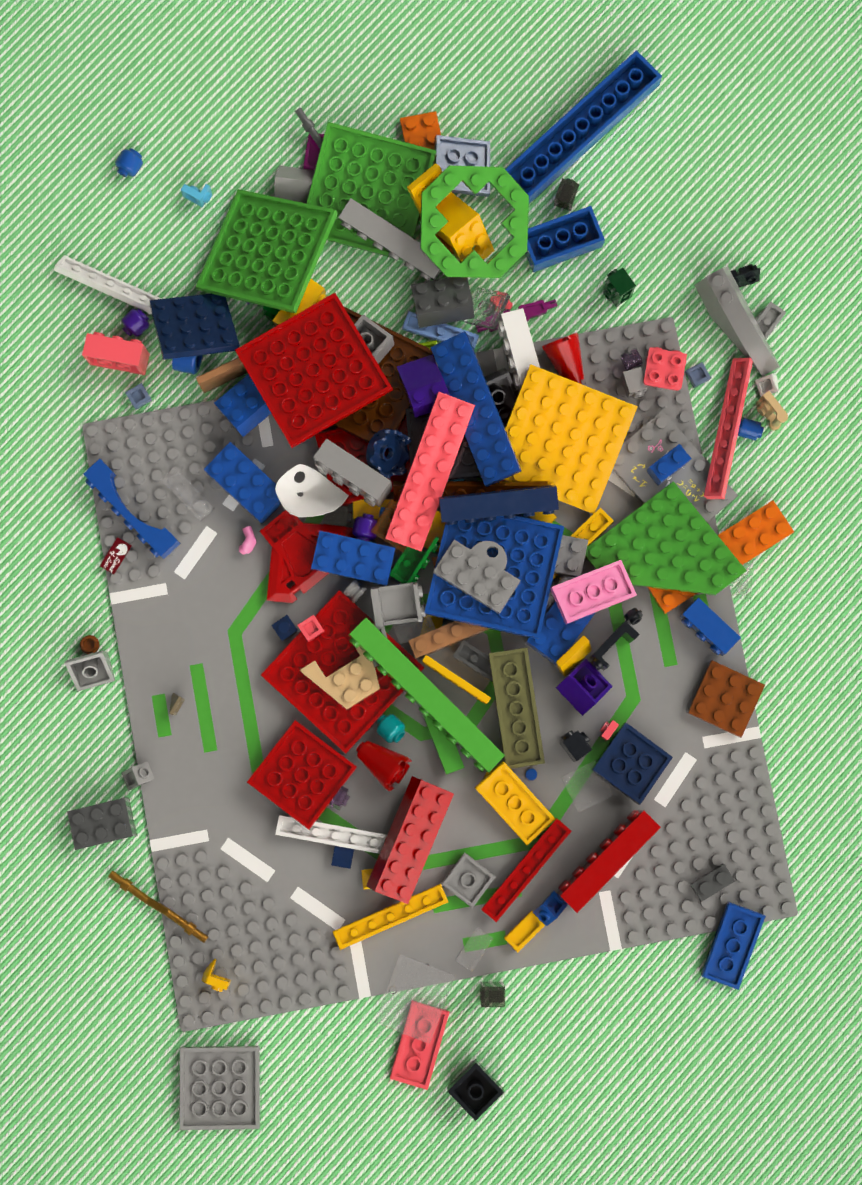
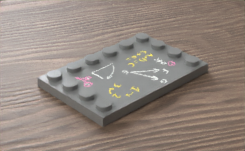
M663 411L658 413L622 444L612 469L642 504L646 503L674 481L706 522L710 521L738 496L727 484L725 499H706L704 497L710 463ZM680 444L691 457V460L658 486L647 473V469Z

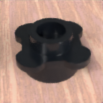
M633 608L624 615V618L629 625H635L641 621L643 614L641 610L638 611L637 608Z

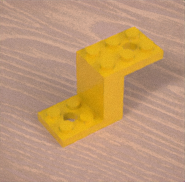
M436 163L407 186L420 216L421 193L442 173L441 167ZM451 191L436 206L438 211L448 220L436 234L451 246L459 262L463 261L473 250L484 260L495 250L482 220L475 210Z

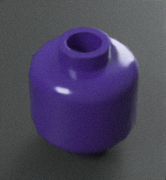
M139 308L137 310L131 309L121 320L124 325L122 330L129 336L133 334L139 337L149 327V318Z
M363 513L362 517L355 518L352 534L355 536V539L370 542V540L376 538L379 523L374 520L373 515Z

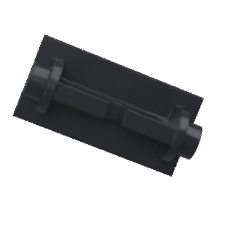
M750 264L739 268L740 274H737L736 270L731 271L738 287L760 281V268H757L756 265Z

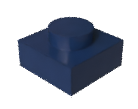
M285 615L271 625L282 642L298 632V629L288 615Z

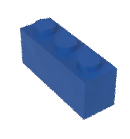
M699 597L680 615L682 623L689 629L692 627L697 632L696 636L704 642L706 640L711 645L710 649L716 655H725L741 639Z

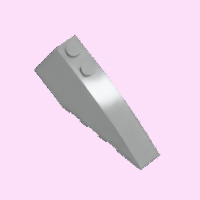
M728 266L708 275L694 285L712 320L746 358L750 357L752 359V365L762 376L780 367Z

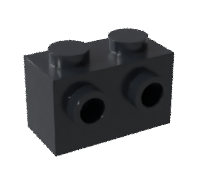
M571 730L561 737L563 741L560 742V745L573 762H577L593 750L588 744L590 740L584 732H573Z

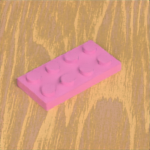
M621 560L550 588L565 624L637 595Z

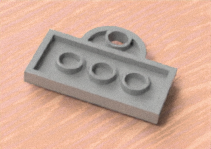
M454 540L433 571L438 577L498 614L501 613L521 581L505 571L507 565L506 553L499 544L493 541H482L474 545L472 549H469ZM495 548L498 551V555L496 557H489L487 555L488 549Z

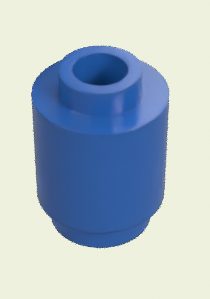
M743 418L740 421L738 436L756 441L757 437L761 438L764 427H761V422Z

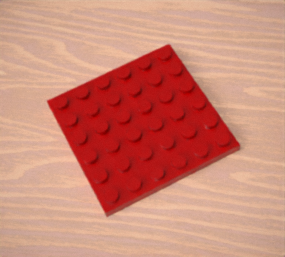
M336 293L331 294L235 349L291 448L393 390Z
M339 590L315 616L325 632L309 642L303 633L300 632L265 669L261 676L347 754L404 690L402 688L398 690L391 683L393 679L387 674L384 676L375 667L380 689L347 710L300 671L305 666L316 661L325 677H328L360 656L356 648L349 642L350 637L348 635L365 618L375 626V622ZM386 633L387 639L422 672L425 667Z

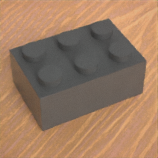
M449 277L411 284L419 328L474 318V306L467 277Z
M129 797L67 811L75 850L137 835Z

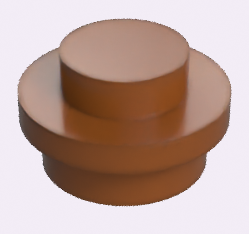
M92 635L83 637L80 642V648L86 654L95 653L100 647L99 640Z

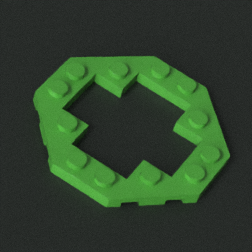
M449 165L421 193L420 249L446 277L501 278L527 252L529 195L504 167ZM461 181L474 195L489 182L513 208V211L500 223L513 238L488 263L475 250L463 261L459 262L435 236L448 222L436 206Z

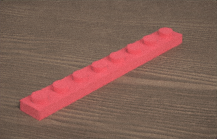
M750 357L732 359L704 492L706 499H725L753 363Z

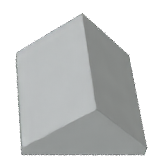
M279 166L275 175L274 197L307 203L315 170Z
M102 650L65 661L77 691L115 681L108 652Z

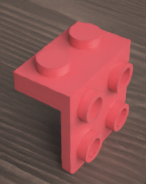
M649 347L645 359L647 363L643 383L647 386L679 391L682 388L687 354L676 350L668 351L659 347Z

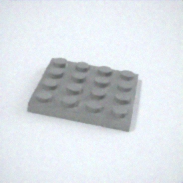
M260 1046L181 1047L180 1130L260 1129Z

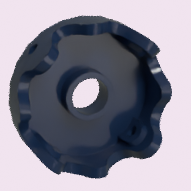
M393 429L378 431L370 439L367 446L366 460L368 466L386 478H391L394 475H404L407 472L405 465L410 459L407 444L411 443V439ZM388 448V455L385 457L384 452Z

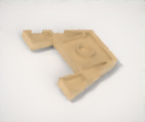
M360 647L356 648L360 654L358 658L328 677H325L316 661H313L300 671L348 710L380 689L373 661L370 662L364 657V651Z

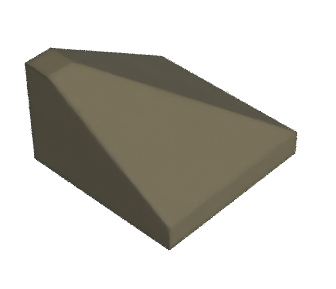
M175 693L172 694L169 714L177 715L185 701L184 698Z

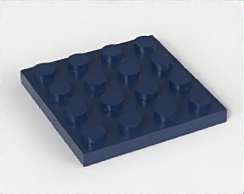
M202 294L149 300L163 360L231 352L240 347L226 297L215 294Z

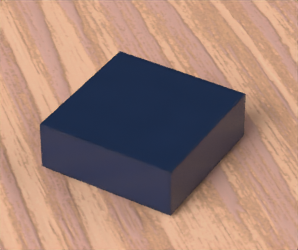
M335 846L331 865L351 869L354 849Z

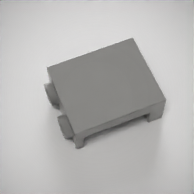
M418 581L372 587L370 589L376 628L408 622H422L423 617H426L424 613L425 605H421L420 600L423 597V588L418 586Z

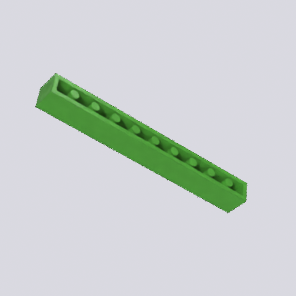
M367 618L348 635L350 637L349 642L355 648L360 647L368 661L372 662L374 660L379 665L377 667L379 672L384 676L387 674L393 679L391 683L398 690L402 688L406 692L404 696L412 704L416 702L420 706L418 710L425 717L429 715L434 720L432 724L439 731L443 729L448 734L446 738L454 745L457 743L462 748L460 752L466 758L471 757L475 761L474 766L479 771L490 772L505 755Z

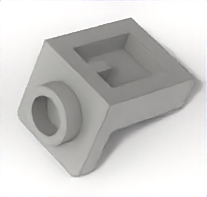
M148 762L133 766L122 772L128 791L154 780Z

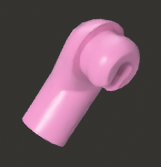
M251 526L242 529L245 540L239 546V552L243 555L252 552L256 545V538Z

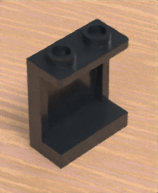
M626 621L623 622L589 657L592 660L590 663L597 670L602 669L604 671L610 665L602 656L622 636L631 643L640 634Z

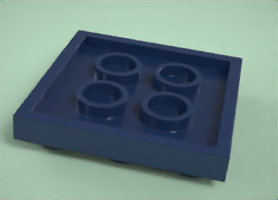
M625 722L596 762L592 771L632 801L641 805L673 757Z

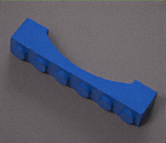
M101 459L83 473L87 478L85 482L92 489L96 487L100 491L97 495L105 503L109 501L113 505L110 509L117 516L122 515L126 519L124 524L130 530L134 528L138 532L136 535L143 544L147 542L151 546L149 550L155 557L160 555L165 559L181 544L165 527L163 529L154 528L131 514L117 492L114 478L117 475Z

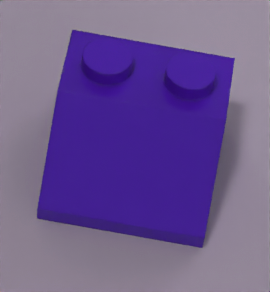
M585 659L556 689L583 716L613 686Z

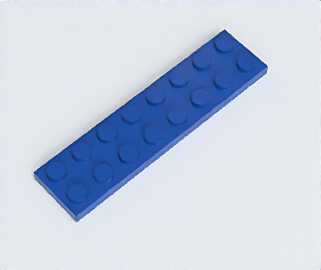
M464 331L431 347L449 395L475 405L465 436L484 485L488 487L521 472L519 462L467 333Z

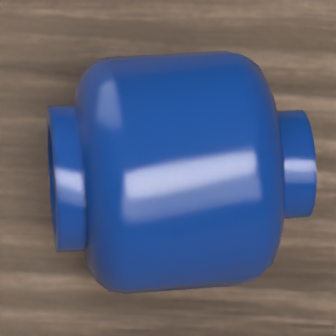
M132 148L122 150L115 160V165L118 168L117 172L123 177L136 176L143 165L142 156Z

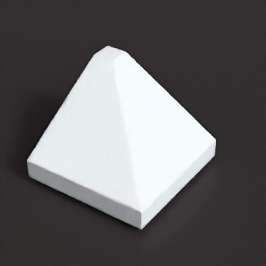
M772 373L755 380L760 398L768 391L771 394L779 391L776 374Z

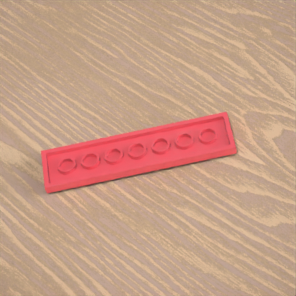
M441 392L437 393L385 539L422 552L439 505V497H442L475 405Z

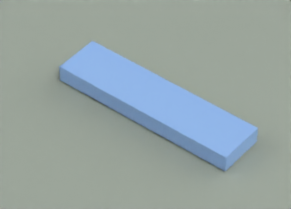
M408 311L402 327L404 331L433 341L437 340L439 343L465 331L473 350L479 338V335L446 323L419 328L416 313Z

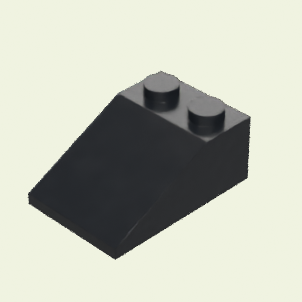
M503 368L485 376V380L505 427L518 393L506 368Z

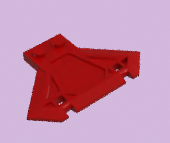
M287 510L283 511L259 532L272 546L267 601L294 603L297 600L294 595L301 590L305 594L329 573L311 569L319 531L355 538L352 534L353 528L303 523L297 516L290 514ZM293 580L295 584L288 588L286 585Z

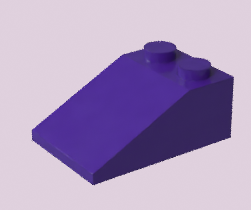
M433 355L397 366L415 418L431 412L438 392L449 395Z

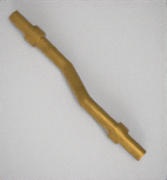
M114 871L109 874L108 877L118 883L122 890L125 892L129 891L148 906L170 918L185 929L184 932L188 935L192 934L203 943L208 939V936L198 930L194 923L187 922L171 909L150 898L132 885L133 882L128 878L124 879Z

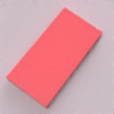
M411 1001L390 1079L428 1090L450 1011L418 1001Z

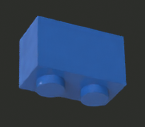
M678 444L647 469V473L659 486L691 460V457Z

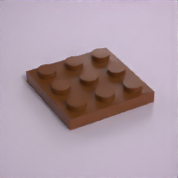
M711 660L687 713L742 738L765 684Z

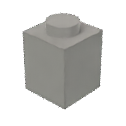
M638 367L622 373L621 379L627 398L633 396L635 399L644 396L648 387L643 383L644 374L642 368Z

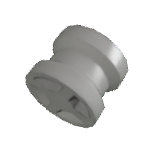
M355 579L343 593L352 598L353 603H357L367 592V589L361 587L359 581Z

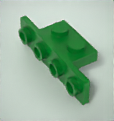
M435 537L426 552L406 547L391 570L390 576L401 583L417 582L420 577L417 573L420 568L425 569L430 559L427 557L430 552L435 553L440 543L437 541L439 538Z

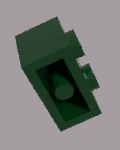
M624 268L611 271L607 275L608 278L603 289L607 300H611L616 307L631 298L636 287Z

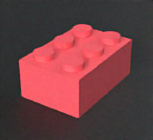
M93 332V334L87 333L82 356L93 366L145 375L150 353L139 340L131 339L126 341L119 336L113 335L110 338L105 337L102 333Z

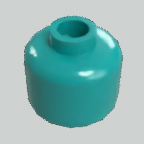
M394 714L383 715L377 721V733L386 742L397 743L404 737L406 733L405 724Z

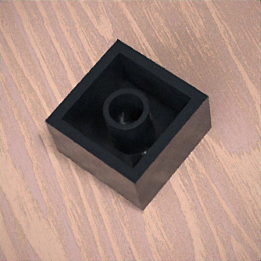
M475 1059L447 1087V1092L476 1121L504 1093V1089Z

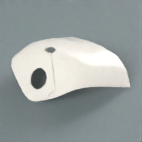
M298 464L286 472L278 480L275 488L282 506L290 514L297 517H314L333 512L349 496L321 473L303 464ZM299 471L305 474V479L301 483H297L294 480L295 474ZM303 492V496L300 497L297 493Z

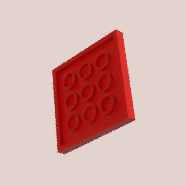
M295 720L247 783L310 830L357 769V766Z

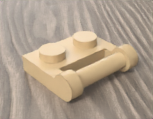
M770 391L766 392L756 403L757 411L760 415L767 418L771 430H778L781 423L787 421L788 414Z

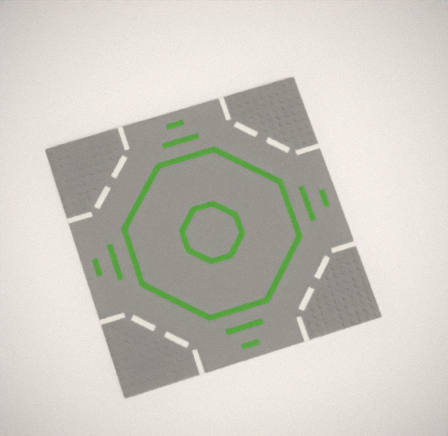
M663 318L578 334L584 379L581 380L582 385L638 406L624 442L658 413L663 411L702 454L685 370L682 388L679 391L647 386L648 389L644 396L635 399L633 396L627 398L621 379L624 371L638 367L642 368L645 375L647 363L645 359L649 347H659L668 351H680L673 318ZM564 337L533 342L540 368L559 375L543 351L542 346ZM503 348L475 353L484 377L503 368H506L509 372L507 362H509L508 355L504 354ZM509 372L511 379L514 380L513 373ZM217 400L90 422L83 425L89 468L101 459L117 475L114 478L117 492L131 514L154 528L163 529L165 527L181 543L165 559L160 555L155 557L149 550L151 546L147 542L143 544L136 536L138 532L134 528L130 530L124 524L126 519L122 515L117 516L110 509L113 505L109 501L105 503L97 495L100 491L96 487L93 489L103 557L105 558L117 537L132 545L116 573L112 574L106 570L137 765L148 762L154 776V780L141 785L159 901L187 922L194 923L198 930L208 936V939L203 943L192 934L188 935L185 933V929L162 914L181 1031L186 1032L717 931L727 901L764 914L766 916L764 922L793 917L798 914L756 710L754 709L742 738L687 713L711 660L749 677L741 639L725 655H716L710 649L711 645L706 640L704 642L696 636L697 632L692 627L690 629L686 627L680 617L694 600L699 597L740 636L730 585L717 595L698 593L666 614L663 613L646 586H633L637 594L635 597L598 611L591 618L572 646L582 636H585L590 642L592 651L565 677L559 672L556 665L526 644L529 637L490 629L464 640L488 656V653L528 648L545 763L512 768L511 770L554 818L560 820L572 831L500 919L495 922L481 908L548 827L526 845L474 788L484 779L486 772L479 771L474 766L475 761L471 757L466 758L460 752L462 748L457 743L456 747L465 768L446 775L423 715L418 710L420 707L416 702L412 704L404 696L406 694L405 691L381 715L394 714L405 724L406 733L404 737L397 743L386 742L377 733L378 724L376 721L349 752L345 754L261 676L265 669L301 632L297 625L312 615L316 616L339 590L344 592L355 579L329 573L305 594L301 590L294 595L297 600L294 603L267 601L272 546L259 531L286 509L281 504L261 524L205 472L204 468L231 442L277 484L278 480L286 472L298 464L309 466L318 471V467L315 466L313 459L319 450L315 435L291 448L271 413L248 434L242 437L214 404ZM332 425L327 429L321 431L320 433L331 431L338 428ZM613 470L596 511L601 507L614 520V523L597 539L643 505ZM302 471L297 472L294 476V480L297 483H301L305 479V474ZM303 492L297 493V495L301 497ZM389 493L386 499H394V493ZM558 500L559 510H554V515L557 518L552 524L564 526L563 535L571 536L593 514ZM353 503L339 507L327 514L314 517H298L303 523L353 528L355 520L353 519ZM439 503L438 508H437V511H439V512H440V503ZM516 514V515H515V516L524 517L523 514ZM714 516L707 523L719 535ZM251 526L256 538V545L252 552L243 555L239 552V546L245 540L242 529ZM378 536L374 540H370L372 543L395 548L391 570L407 547ZM430 552L427 557L430 559L425 569L420 568L417 573L420 576L417 580L418 586L423 588V597L420 598L421 605H425V607L434 574L433 571L435 570L432 557L438 556L439 552ZM586 557L582 575L596 570ZM389 575L387 585L402 584ZM560 575V576L566 577L568 580H571V579L575 578V577ZM292 580L286 586L291 588L295 583ZM358 580L359 585L365 587L367 592L355 604L375 622L370 589L384 585ZM554 601L552 605L547 609V611H545V615L556 601ZM633 608H637L638 611L641 610L643 614L641 621L635 625L631 624L640 635L631 643L621 636L602 656L610 666L604 671L602 669L598 671L613 687L582 716L561 695L556 687L585 659L589 662L592 661L589 657L625 622L624 615ZM285 615H288L298 629V632L282 642L271 625ZM444 618L442 626L454 622V620ZM423 621L384 626L386 633L414 657L408 640L421 635ZM461 642L427 656L491 697L486 705L423 664L422 660L424 657L418 659L417 661L425 667L422 673L503 753L493 682L453 657ZM173 693L185 700L175 716L169 714ZM296 720L357 766V769L316 822L388 835L411 777L414 776L454 793L412 896L441 884L464 852L496 877L473 908L442 885L448 903L340 950L332 931L400 902L377 893L372 889L363 890L361 870L373 869L379 854L354 849L351 869L331 865L335 845L275 835L279 815L291 816L250 786L247 781ZM614 720L619 726L611 737L605 741L600 737L602 733L600 729L606 721L610 723V721ZM625 722L673 757L641 805L632 801L592 771L596 762ZM571 730L573 732H584L590 740L588 744L593 749L577 762H573L560 745V742L563 741L561 737ZM361 742H373L405 755L412 760V762L407 763L410 765V768L399 784L395 782L392 785L394 787L392 791L386 790L357 757L358 752L356 749ZM504 757L494 768H496L502 761L505 762ZM528 769L536 770V779L528 780L525 775ZM633 810H644L661 827L578 913L567 905L556 920L548 926L545 925L518 953L504 939L531 910L534 911L551 892L555 891L557 893L559 885L565 880L569 881L573 877L572 872L578 866L583 867L587 863L585 859L592 852L597 853L601 849L599 845L606 838L609 839L614 835L613 831L619 824H625L628 821L627 816ZM725 864L735 882L701 902L690 884L720 865ZM214 959L217 960L213 974L231 980L229 988L227 990L223 989L222 992L213 990L211 988L212 985L201 981L204 971Z

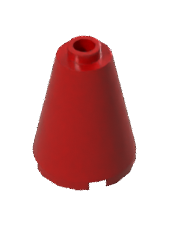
M578 333L542 346L543 351L560 376L582 384L581 380L584 379Z
M370 741L361 742L356 749L358 752L357 757L389 792L394 789L392 785L395 782L398 784L401 782L410 768V765L407 763L412 762L407 756Z

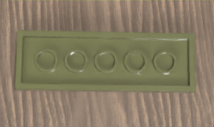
M528 648L488 653L505 763L510 769L544 764L545 760Z

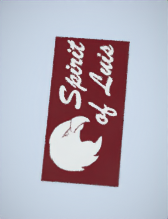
M117 537L100 567L115 574L132 545Z

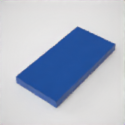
M727 901L701 976L739 990L766 916Z

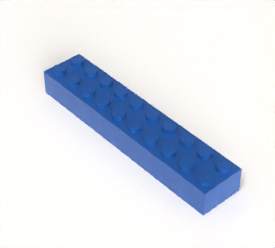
M637 50L505 169L529 195V204L660 85L662 75Z

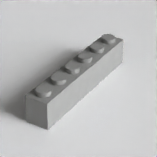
M350 198L338 217L342 221L341 225L348 230L353 228L357 231L356 235L365 241L367 238L373 241L372 245L382 251L384 248L394 260L398 261V259H401L405 262L404 266L412 271L416 269L421 272L420 276L425 280H436L441 271L422 252L420 242Z

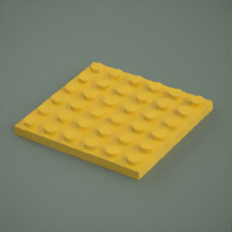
M530 364L505 426L522 471L504 480L548 481V485L557 486L559 501L594 514L638 406Z

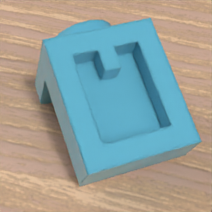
M184 184L181 188L184 198L202 208L212 197V191L208 184H205L201 193L193 185L189 187Z

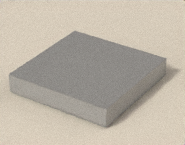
M464 852L441 884L473 908L496 876Z

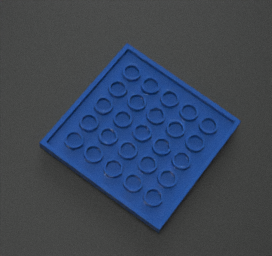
M497 516L496 520L492 521L478 518L477 522L465 523V520H460L454 525H446L445 523L435 568L454 540L469 549H472L479 542L493 541L499 544L506 553L507 565L505 571L521 581L501 613L498 614L433 574L424 613L539 639L564 526L520 516L510 519H504V516ZM490 548L487 551V555L489 557H496L498 551L495 548Z

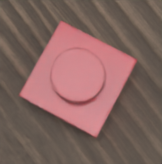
M314 615L297 625L308 642L325 632Z
M614 720L610 721V723L606 721L600 729L602 732L600 737L607 741L619 724Z

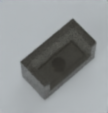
M480 982L481 1007H505L504 982Z

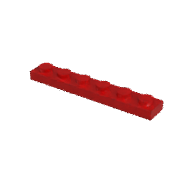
M556 818L481 910L497 922L572 831Z

